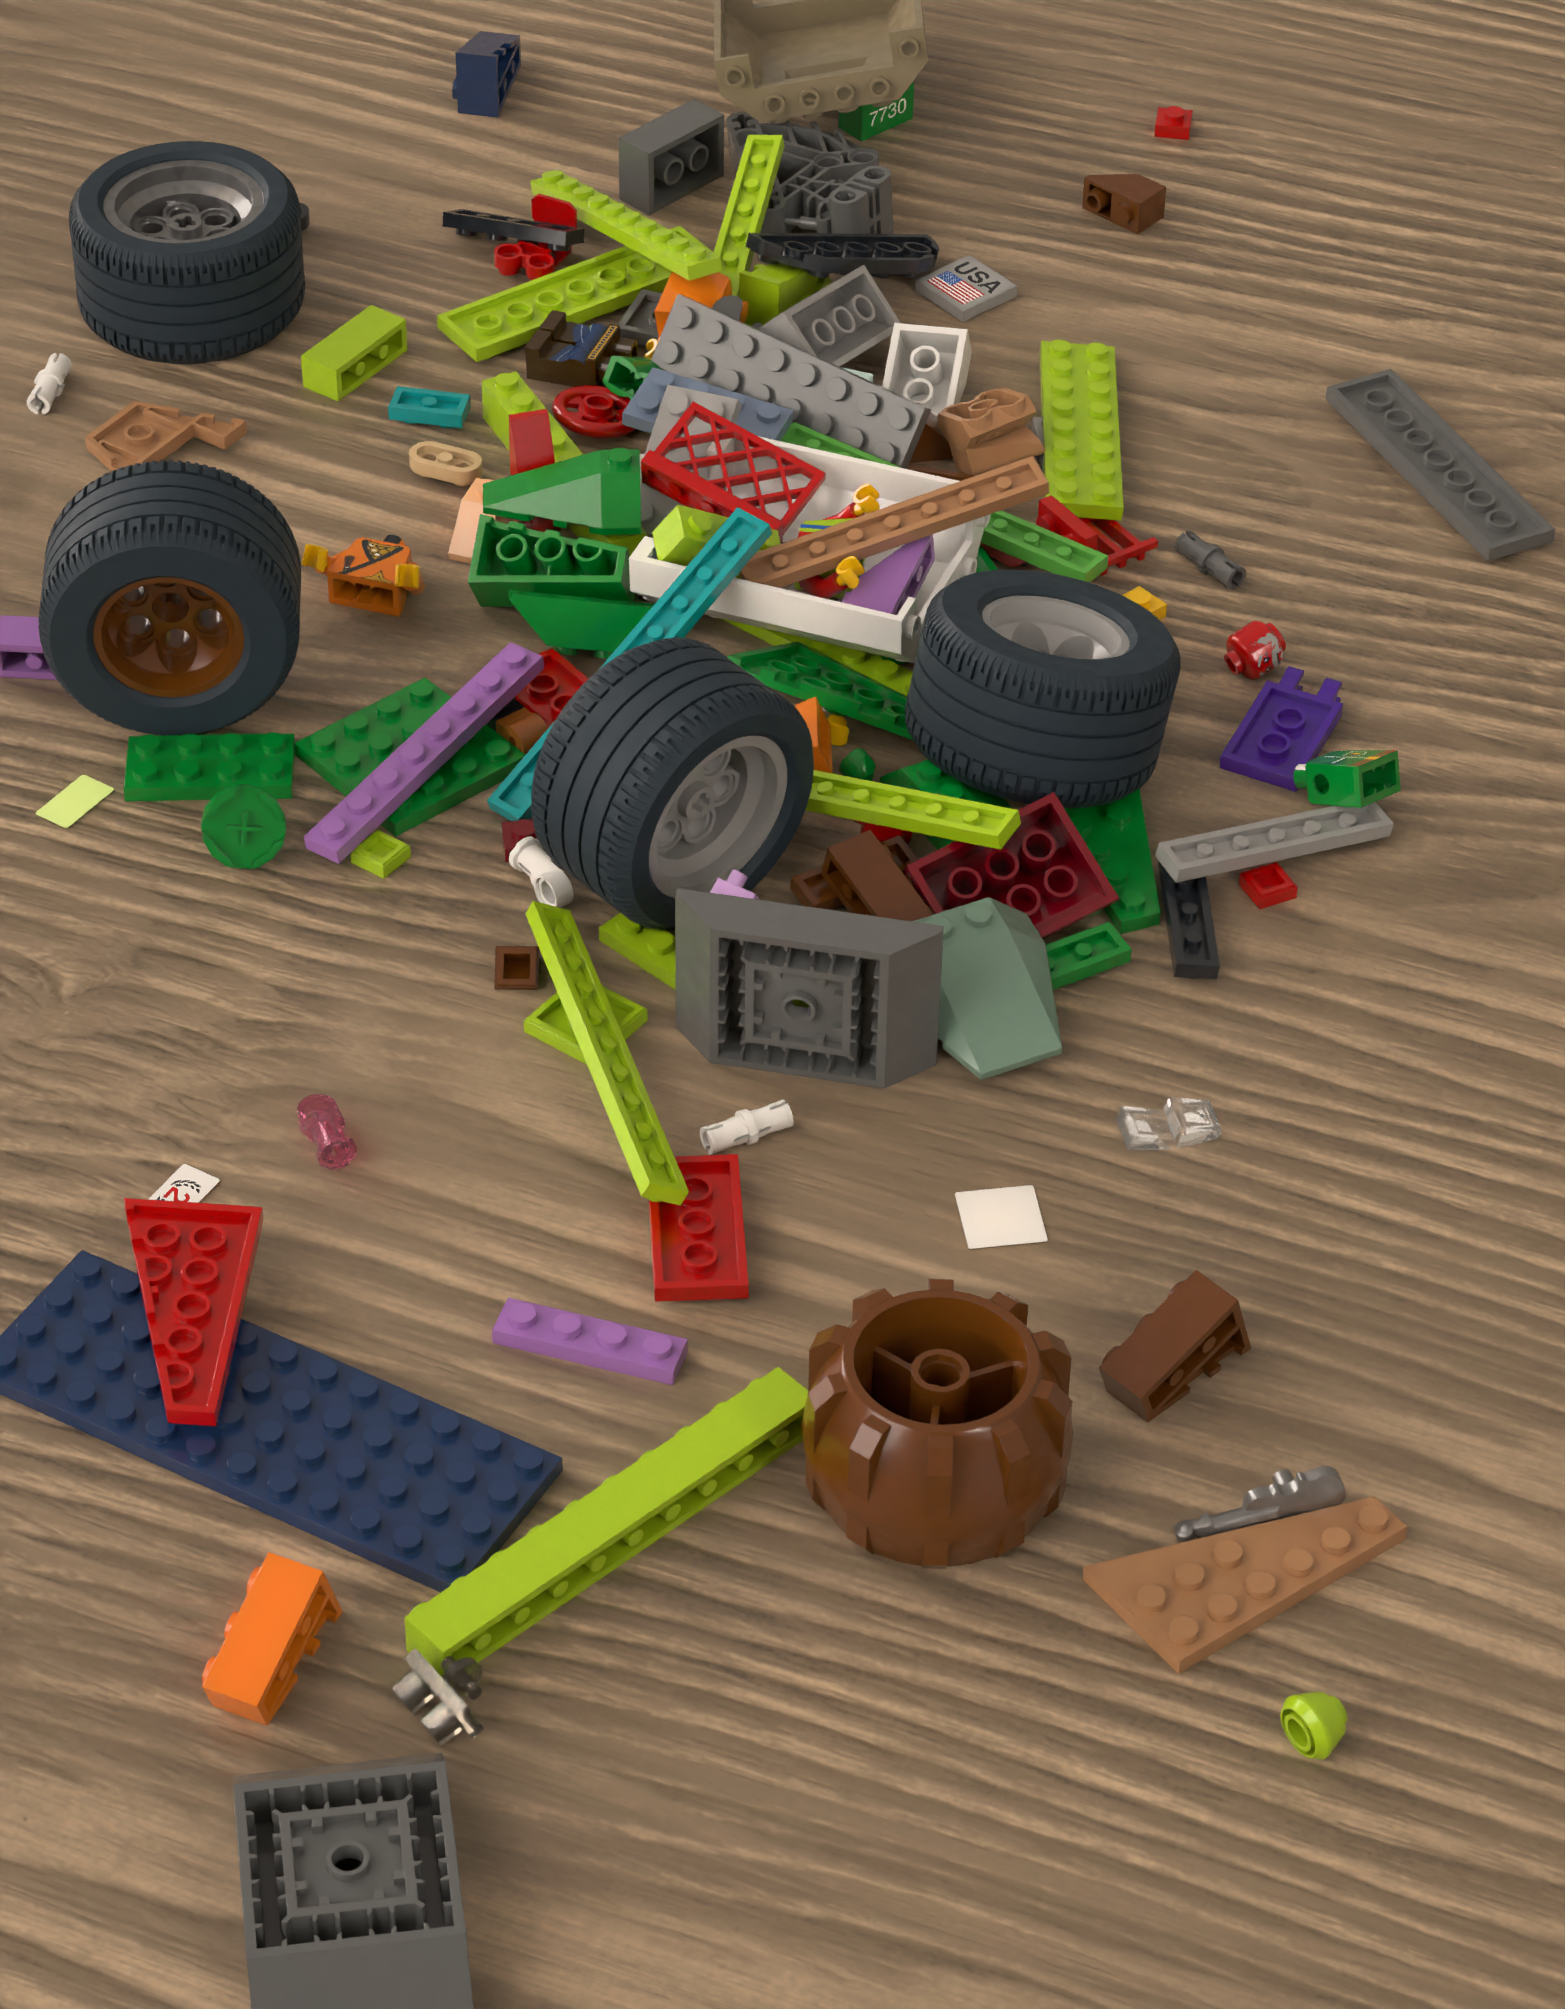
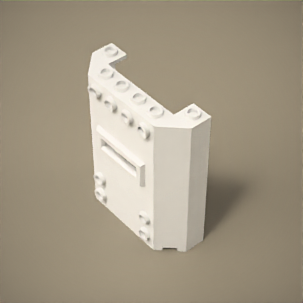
M760 437L826 473L825 481L783 535V542H788L798 537L801 523L811 520H822L841 512L854 502L853 495L863 484H871L879 492V498L876 501L879 503V509L959 482L958 480ZM736 438L720 440L723 454L744 450L743 442ZM714 442L707 449V456L717 455ZM769 456L752 458L756 472L777 468L776 460ZM747 460L725 463L728 477L750 473ZM720 465L708 467V481L723 478ZM802 474L786 476L789 490L806 487L811 480ZM780 478L759 481L762 495L783 491ZM753 483L731 487L733 495L740 499L756 496ZM786 501L764 505L766 513L779 520L788 511ZM991 514L933 534L935 561L916 598L908 597L897 615L842 603L843 599L834 601L812 596L805 591L798 590L794 583L778 588L739 578L732 580L704 614L713 618H723L885 656L901 662L915 663L925 614L931 600L940 590L955 580L976 573V557L984 527H987ZM644 536L629 557L630 591L642 595L643 599L656 603L687 566L657 560L654 539ZM903 545L867 557L864 565L865 572Z

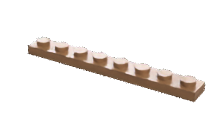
M1031 456L756 552L738 574L743 580L782 588L836 569L838 564L849 556H854L857 560H861L1049 494V482L1034 457Z

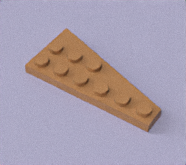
M1373 1496L1083 1566L1082 1580L1180 1674L1406 1539L1407 1525Z

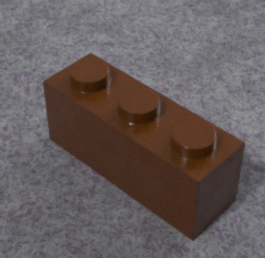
M871 830L827 848L821 874L850 913L905 921H915L934 915L933 910L924 903L916 892L910 877L907 874H903L893 861L889 848L884 843H880Z

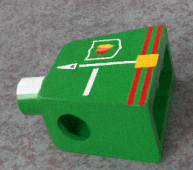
M1398 750L1332 751L1310 760L1306 764H1298L1293 775L1295 786L1298 789H1307L1308 800L1311 804L1362 808L1401 791Z

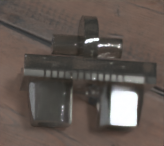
M416 1648L404 1657L411 1670L393 1686L392 1690L412 1714L416 1713L433 1697L439 1701L436 1706L419 1720L440 1746L463 1729L472 1739L484 1729L470 1713L471 1710L467 1704L460 1698L467 1695L471 1700H475L482 1693V1688L478 1683L482 1678L483 1670L482 1666L474 1658L465 1657L456 1661L452 1656L446 1657L441 1663V1668L445 1671L441 1677Z

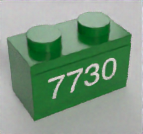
M914 82L911 83L899 100H894L887 106L874 107L872 104L858 106L856 110L851 112H839L838 127L859 141H863L913 119Z

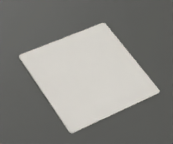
M1033 1185L955 1193L969 1249L1048 1241Z

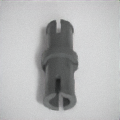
M1187 530L1186 534L1182 533L1175 543V550L1193 561L1201 573L1204 575L1209 573L1230 590H1234L1235 585L1239 587L1244 582L1246 569L1226 557L1222 548L1215 544L1210 545L1191 530Z

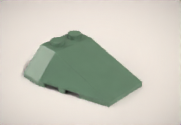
M988 897L912 921L944 926L938 1039L943 1042L942 1048L980 1080L1062 1054L1046 945L1026 913Z

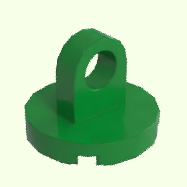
M249 784L228 786L216 793L205 806L200 823L202 839L211 855L223 865L235 869H252L264 865L275 857L282 848L285 839V814L277 800L263 788Z

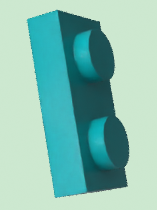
M397 386L388 406L389 420L403 421L408 424L421 423L438 425L443 428H462L471 408V395Z

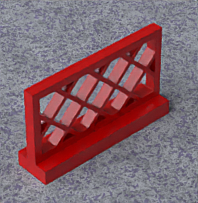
M694 401L656 450L653 452L649 449L641 460L642 483L686 507L728 518L738 507L770 524L771 529L778 530L780 542H783V535L826 479L825 472ZM697 417L710 424L711 432L690 436L688 426ZM736 438L743 442L744 450L723 454L720 440ZM714 442L717 455L695 459L692 445ZM687 447L690 460L674 463L665 458V456L671 449ZM769 456L776 460L777 468L756 472L752 458ZM747 460L750 473L728 477L725 463ZM720 465L723 478L707 481L699 476L698 468ZM802 474L811 479L806 487L789 490L786 476ZM775 478L781 479L783 491L765 495L761 494L759 481ZM753 483L756 496L740 499L733 495L732 486ZM786 501L788 511L781 520L766 513L765 504Z

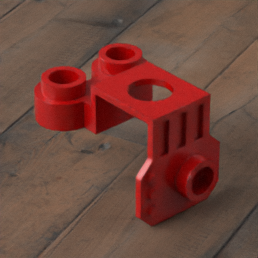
M540 193L531 199L533 220L577 227V210L570 202ZM522 240L516 244H501L494 249V265L500 274L506 276L515 275L520 271L521 267L525 268L526 276L531 281L555 272V268L572 252V248L570 245L569 251H554L548 249V243L539 242V245H535Z

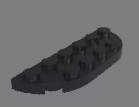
M748 233L746 247L759 254L758 259L764 263H783L806 269L810 275L819 278H828L830 273L845 276L862 265H865L870 275L878 278H888L889 274H899L907 278H918L919 273L929 271L935 266L939 251L938 244L927 234Z

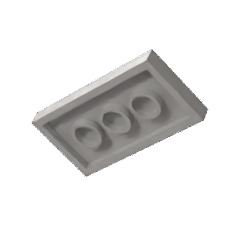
M667 385L645 454L649 449L653 452L656 450L693 401L734 424L737 423L742 408L741 402L736 398ZM695 417L688 426V431L691 436L711 432L710 424ZM712 442L692 445L695 459L708 457L707 449ZM687 447L671 449L665 456V458L674 463L690 460ZM640 467L641 526L646 531V536L653 538L652 532L678 504H682L642 483ZM708 467L698 468L699 476L708 481Z

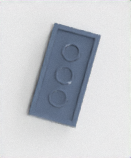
M654 367L622 413V425L652 433L667 385L738 399L742 404V408L736 425L759 437L781 441L793 422V410Z

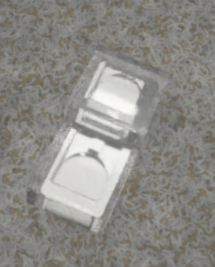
M1169 1097L1163 1110L1122 1106L1116 1118L1127 1150L1181 1148L1219 1138L1222 1132L1211 1102L1208 1100Z

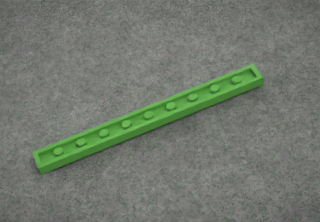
M796 422L790 425L781 440L786 443L899 467ZM1002 510L991 514L987 527H984L981 543L1035 565L1042 570L1089 583L1104 572L1108 566V555Z

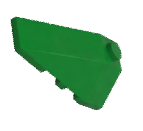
M614 448L612 450H598L484 483L483 513L522 521H530L535 517L552 519L553 526L567 528L569 523L589 526V533L599 535L641 534L639 449Z

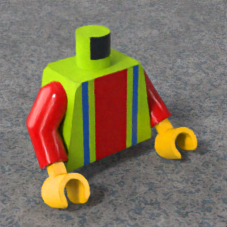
M863 484L855 491L853 495L854 502L838 514L822 520H811L801 523L797 538L865 515V513L868 514L879 510L880 506L876 501L879 498V492L871 484ZM849 556L843 559L836 569L796 582L794 585L798 590L805 591L812 596L825 599L831 597L843 599L846 592H851L852 589L858 586L860 582L859 577L865 572L866 558L857 560L856 557Z

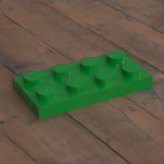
M271 732L267 734L228 733L224 735L185 734L163 736L148 734L129 736L124 779L125 801L211 800L216 793L228 786L240 784L261 787L275 797V799H292L295 734Z

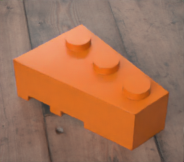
M268 1552L262 1566L256 1567L251 1573L247 1583V1596L239 1612H233L228 1619L224 1632V1643L218 1655L212 1656L208 1660L202 1675V1688L214 1707L266 1726L269 1725L297 1682L298 1674L293 1673L303 1654L314 1656L319 1649L321 1643L315 1636L325 1621L330 1620L336 1623L343 1612L322 1570Z

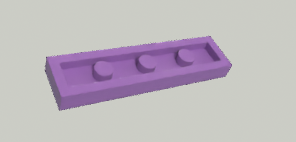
M512 1298L507 1299L492 1329L494 1344L669 1385L674 1384L688 1353V1339Z

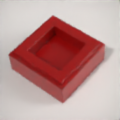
M1277 862L1242 872L1239 875V886L1259 910L1297 898V885Z

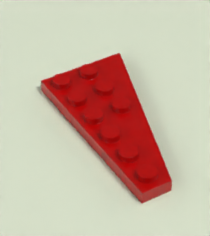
M123 1198L167 1422L172 1424L216 1426L263 1225V1208L257 1206Z

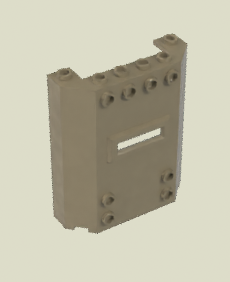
M714 0V65L719 93L759 122L768 121L771 124H779L787 121L789 117L803 115L804 118H815L821 116L826 111L832 110L846 113L856 110L858 106L872 104L874 107L887 106L894 100L901 98L929 61L922 0H775L753 4V0Z

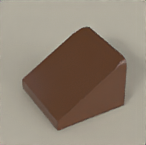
M496 946L495 990H538L540 973L539 946Z

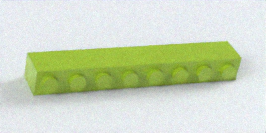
M516 371L501 373L496 377L481 380L483 419L509 452L508 415L546 409ZM549 413L555 463L583 455ZM574 523L568 524V527L577 538L583 537L626 547L630 556L644 536H646V531L642 526L641 534L599 535L589 533V526Z

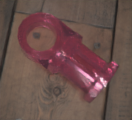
M313 1094L303 1098L297 1107L299 1130L308 1139L315 1142L318 1148L316 1157L319 1164L330 1170L347 1166L355 1158L357 1147L354 1140L346 1136L344 1131L346 1123L337 1103L333 1098L323 1094ZM316 1112L310 1119L306 1118L310 1113ZM333 1148H334V1151H335V1153H336V1156H333V1155L331 1154Z

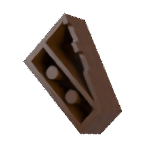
M1195 1270L1185 1281L1178 1282L1171 1289L1167 1299L1153 1313L1145 1315L1138 1322L1135 1331L1120 1346L1113 1347L1106 1354L1102 1365L1099 1367L1106 1391L1146 1422H1150L1189 1394L1190 1387L1187 1384L1202 1373L1211 1378L1221 1371V1365L1218 1363L1220 1360L1233 1351L1243 1355L1251 1349L1239 1301Z

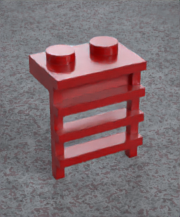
M1052 495L1039 500L1036 525L1108 555L1107 569L1100 576L1107 574L1108 567L1116 565L1118 568L1125 567L1127 559L1132 557L1138 561L1145 559V552L1158 547V540L1154 537L1141 542L1115 520L1077 517ZM1090 522H1093L1096 526H1098L1102 531H1104L1109 537H1111L1124 549L1122 550L1118 545H1116L1112 540H1110L1105 534H1103Z

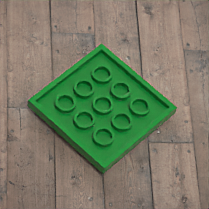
M425 677L295 742V756L344 796H347L451 697ZM486 724L380 825L396 837L504 781L525 754Z

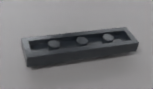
M467 209L443 212L442 226L456 228L457 235L477 236V233L480 232L486 233V239L493 241H507L508 237L517 238V243L520 240L539 245V242L548 243V249L554 251H569L570 245L584 243L585 228Z
M1158 861L1174 977L1217 979L1220 964L1206 876L1176 883Z

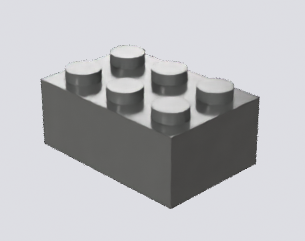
M696 99L619 138V199L647 215L659 211L724 176V114Z

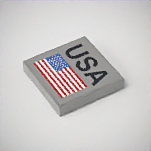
M970 255L915 280L916 292L962 322L1017 297V285Z

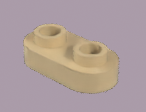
M434 441L419 442L409 450L410 469L422 477L434 478L463 487L472 485L476 478L482 477V458L476 452Z

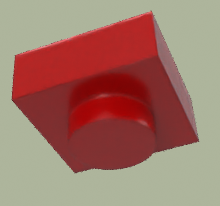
M1177 106L1158 107L1154 137L1189 140L1193 110H1185Z

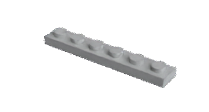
M1376 802L1362 808L1330 806L1158 843L1155 856L1173 880L1178 883L1390 837L1394 823Z

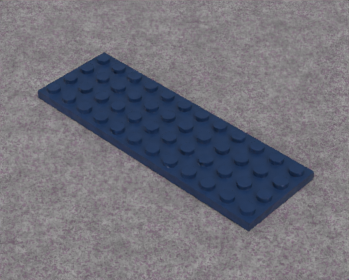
M81 1250L0 1335V1395L440 1593L447 1589L454 1580L468 1575L486 1563L494 1553L498 1552L563 1471L562 1457L243 1319L240 1320L217 1425L202 1426L168 1423L138 1274L84 1250Z

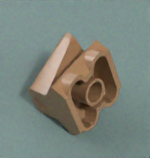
M1006 387L982 392L971 401L950 405L943 409L941 413H938L937 427L950 445L954 464L959 473L979 475L1031 456H1040L1046 451L1040 439L1025 426L1037 412L1029 396Z

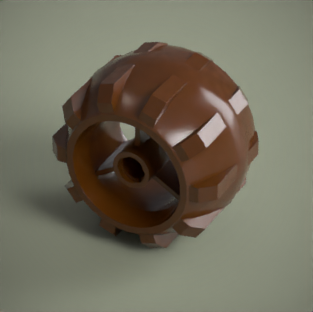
M928 1279V1290L914 1291L893 1297L885 1288L872 1290L853 1299L852 1324L849 1327L836 1324L817 1333L809 1349L808 1395L801 1425L806 1456V1485L812 1500L824 1511L827 1510L837 1526L846 1533V1537L854 1544L871 1554L876 1553L897 1562L922 1566V1568L947 1569V1567L972 1564L992 1557L997 1558L1024 1543V1538L1032 1532L1042 1517L1048 1516L1059 1507L1066 1489L1067 1466L1071 1456L1073 1441L1071 1419L1073 1401L1068 1397L1072 1358L1064 1340L1048 1331L1033 1333L1027 1327L1028 1305L1002 1292H997L992 1298L986 1299L974 1294L954 1291L953 1279Z

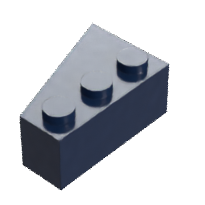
M480 31L455 53L456 78L453 82L452 97L457 99L458 113L498 118L521 67L520 35Z

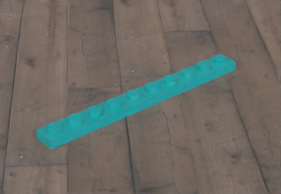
M737 507L600 668L615 657L637 646L665 638H684L771 536L770 524ZM554 722L487 799L491 810L510 821L529 820L532 817L531 795L534 771L544 741Z

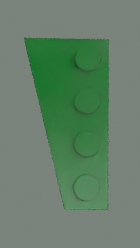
M480 514L468 577V584L480 607H515L508 598L509 590L633 602L635 593L630 591V554L626 547L583 537L575 540L563 537L557 531L548 529L545 532L526 528L525 524L510 521L509 524L495 521L492 516Z

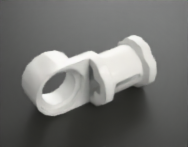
M530 836L520 840L510 853L509 863L514 869L519 872H525L530 877L538 901L559 908L570 904L573 901L574 893L571 882L564 873V869L547 855L538 839Z

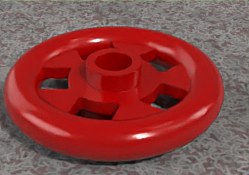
M593 385L572 387L559 393L552 403V413L555 419L566 429L583 436L615 438L627 435L635 430V428L622 425V413L631 401L630 398L618 396L607 387ZM613 406L619 407L620 410H615ZM567 408H576L578 412L568 411Z

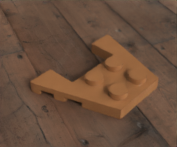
M133 401L85 436L86 449L110 471L121 467L126 468L128 465L134 466L135 463L142 464L146 461L149 463L152 461L160 462V460L165 459L171 453L176 452L193 437L226 450L246 435L247 431L246 421L242 419L232 418L230 424L215 421L214 414L200 413L196 417L180 415L179 408Z

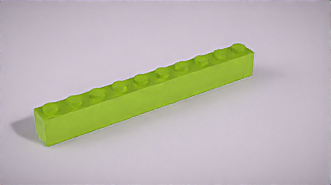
M779 1367L762 1378L754 1379L744 1390L729 1400L718 1403L711 1412L690 1426H684L674 1437L656 1449L645 1452L638 1461L617 1475L609 1476L601 1486L580 1500L572 1501L562 1512L544 1524L533 1527L525 1537L507 1549L494 1553L486 1563L468 1575L454 1580L447 1589L428 1602L420 1603L414 1607L410 1614L404 1617L406 1650L444 1685H447L802 1442L801 1425L808 1390Z

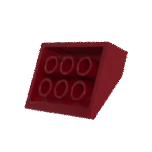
M1054 792L1018 810L1021 824L1001 850L955 841L908 864L904 874L910 877L916 892L924 903L933 910L934 914L990 897L1026 913L1042 939L1119 900L1118 895Z

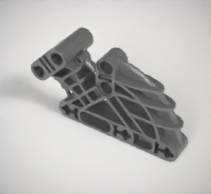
M737 112L729 115L727 118L728 148L736 174L748 135H783L785 147L760 233H788L796 226H799L800 229L816 230L817 233L894 234L891 171L886 167L879 166V153L876 150L860 148L853 142L845 139L840 128L834 129V134L822 131L816 121H811L810 128L790 124L789 120L779 124L759 123L758 120L746 112Z

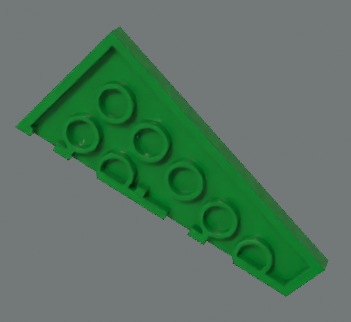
M798 641L727 656L731 661L772 689L805 701L817 697L821 707H824L831 714L848 716L913 740L905 723L907 696Z
M1140 789L1113 803L1094 807L1064 808L1119 897L1118 902L1104 908V911L1120 935L1159 925L1161 912Z

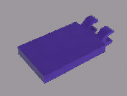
M1291 666L1287 667L1279 684L1267 680L1220 755L1219 768L1296 792L1298 788L1295 786L1293 778L1296 766L1298 764H1306L1308 761L1317 758L1342 716L1343 703H1340L1341 698L1337 697L1342 682L1326 678L1318 694L1313 695L1302 691L1303 686L1299 685L1304 675V670Z

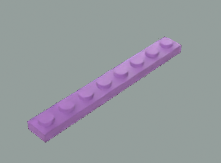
M510 642L304 836L306 849L337 864L341 863L544 669L543 656Z

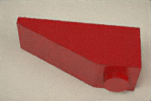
M547 409L508 415L510 476L555 463ZM535 517L530 521L516 519V522L525 524L528 529L545 532L546 529L561 531V527L553 526L552 519Z

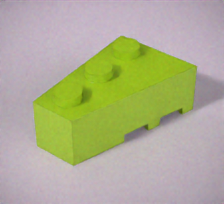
M783 263L757 264L752 272L745 270L739 272V298L742 301L748 302V315L745 323L750 326L755 323H761L762 326L785 310L830 285V277H815L810 275L806 269Z

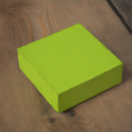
M376 830L351 852V863L384 879L411 857L410 845L380 830Z

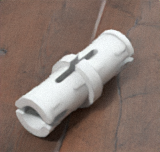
M57 353L52 354L48 359L45 369L38 372L34 379L35 388L27 399V406L31 412L39 414L41 410L42 415L48 413L54 398L61 395L65 384H63L64 379L72 368V362L68 356L60 353L55 362Z
M784 1099L759 1109L736 1111L734 1117L701 1127L700 1138L705 1150H708L709 1155H713L735 1145L743 1143L747 1145L755 1144L760 1137L792 1127L794 1122L792 1111Z

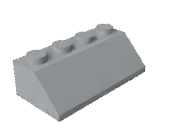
M862 265L785 310L760 327L759 330L840 367L891 336L894 323L901 322L865 265Z

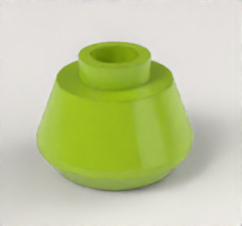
M1321 1691L1294 1694L1287 1697L1280 1714L1281 1724L1288 1740L1300 1754L1307 1758L1318 1760L1327 1758L1346 1732L1345 1723L1348 1717L1343 1704L1335 1696H1328Z

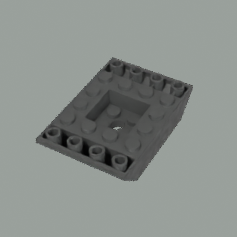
M677 888L675 893L676 1028L709 1063L887 1088L929 1069L937 1063L944 926ZM791 1000L804 1001L810 1007L795 1006Z
M443 1753L233 1776L251 2009H473L466 1926L446 1763ZM346 1858H354L362 1862L361 1866L352 1871H342L335 1867L336 1863Z

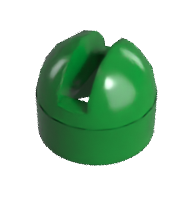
M858 748L850 752L842 760L839 772L843 776L871 781L874 777L876 766L872 757L864 749Z

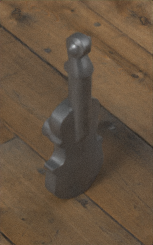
M1330 1466L1318 1467L1305 1473L1298 1472L1295 1479H1293L1289 1470L1283 1469L1273 1475L1274 1483L1270 1486L1257 1487L1248 1491L1243 1498L1241 1508L1211 1516L1208 1513H1204L1199 1519L1180 1521L1175 1526V1536L1177 1540L1186 1542L1194 1540V1536L1207 1537L1340 1505L1345 1499V1488L1337 1470Z

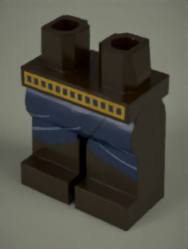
M552 310L541 324L540 330L536 331L525 346L527 379L574 387L584 385L602 386V380L611 356L638 357L637 340L621 337L619 325L609 324L606 327L605 325L594 323L587 326L566 321V312Z

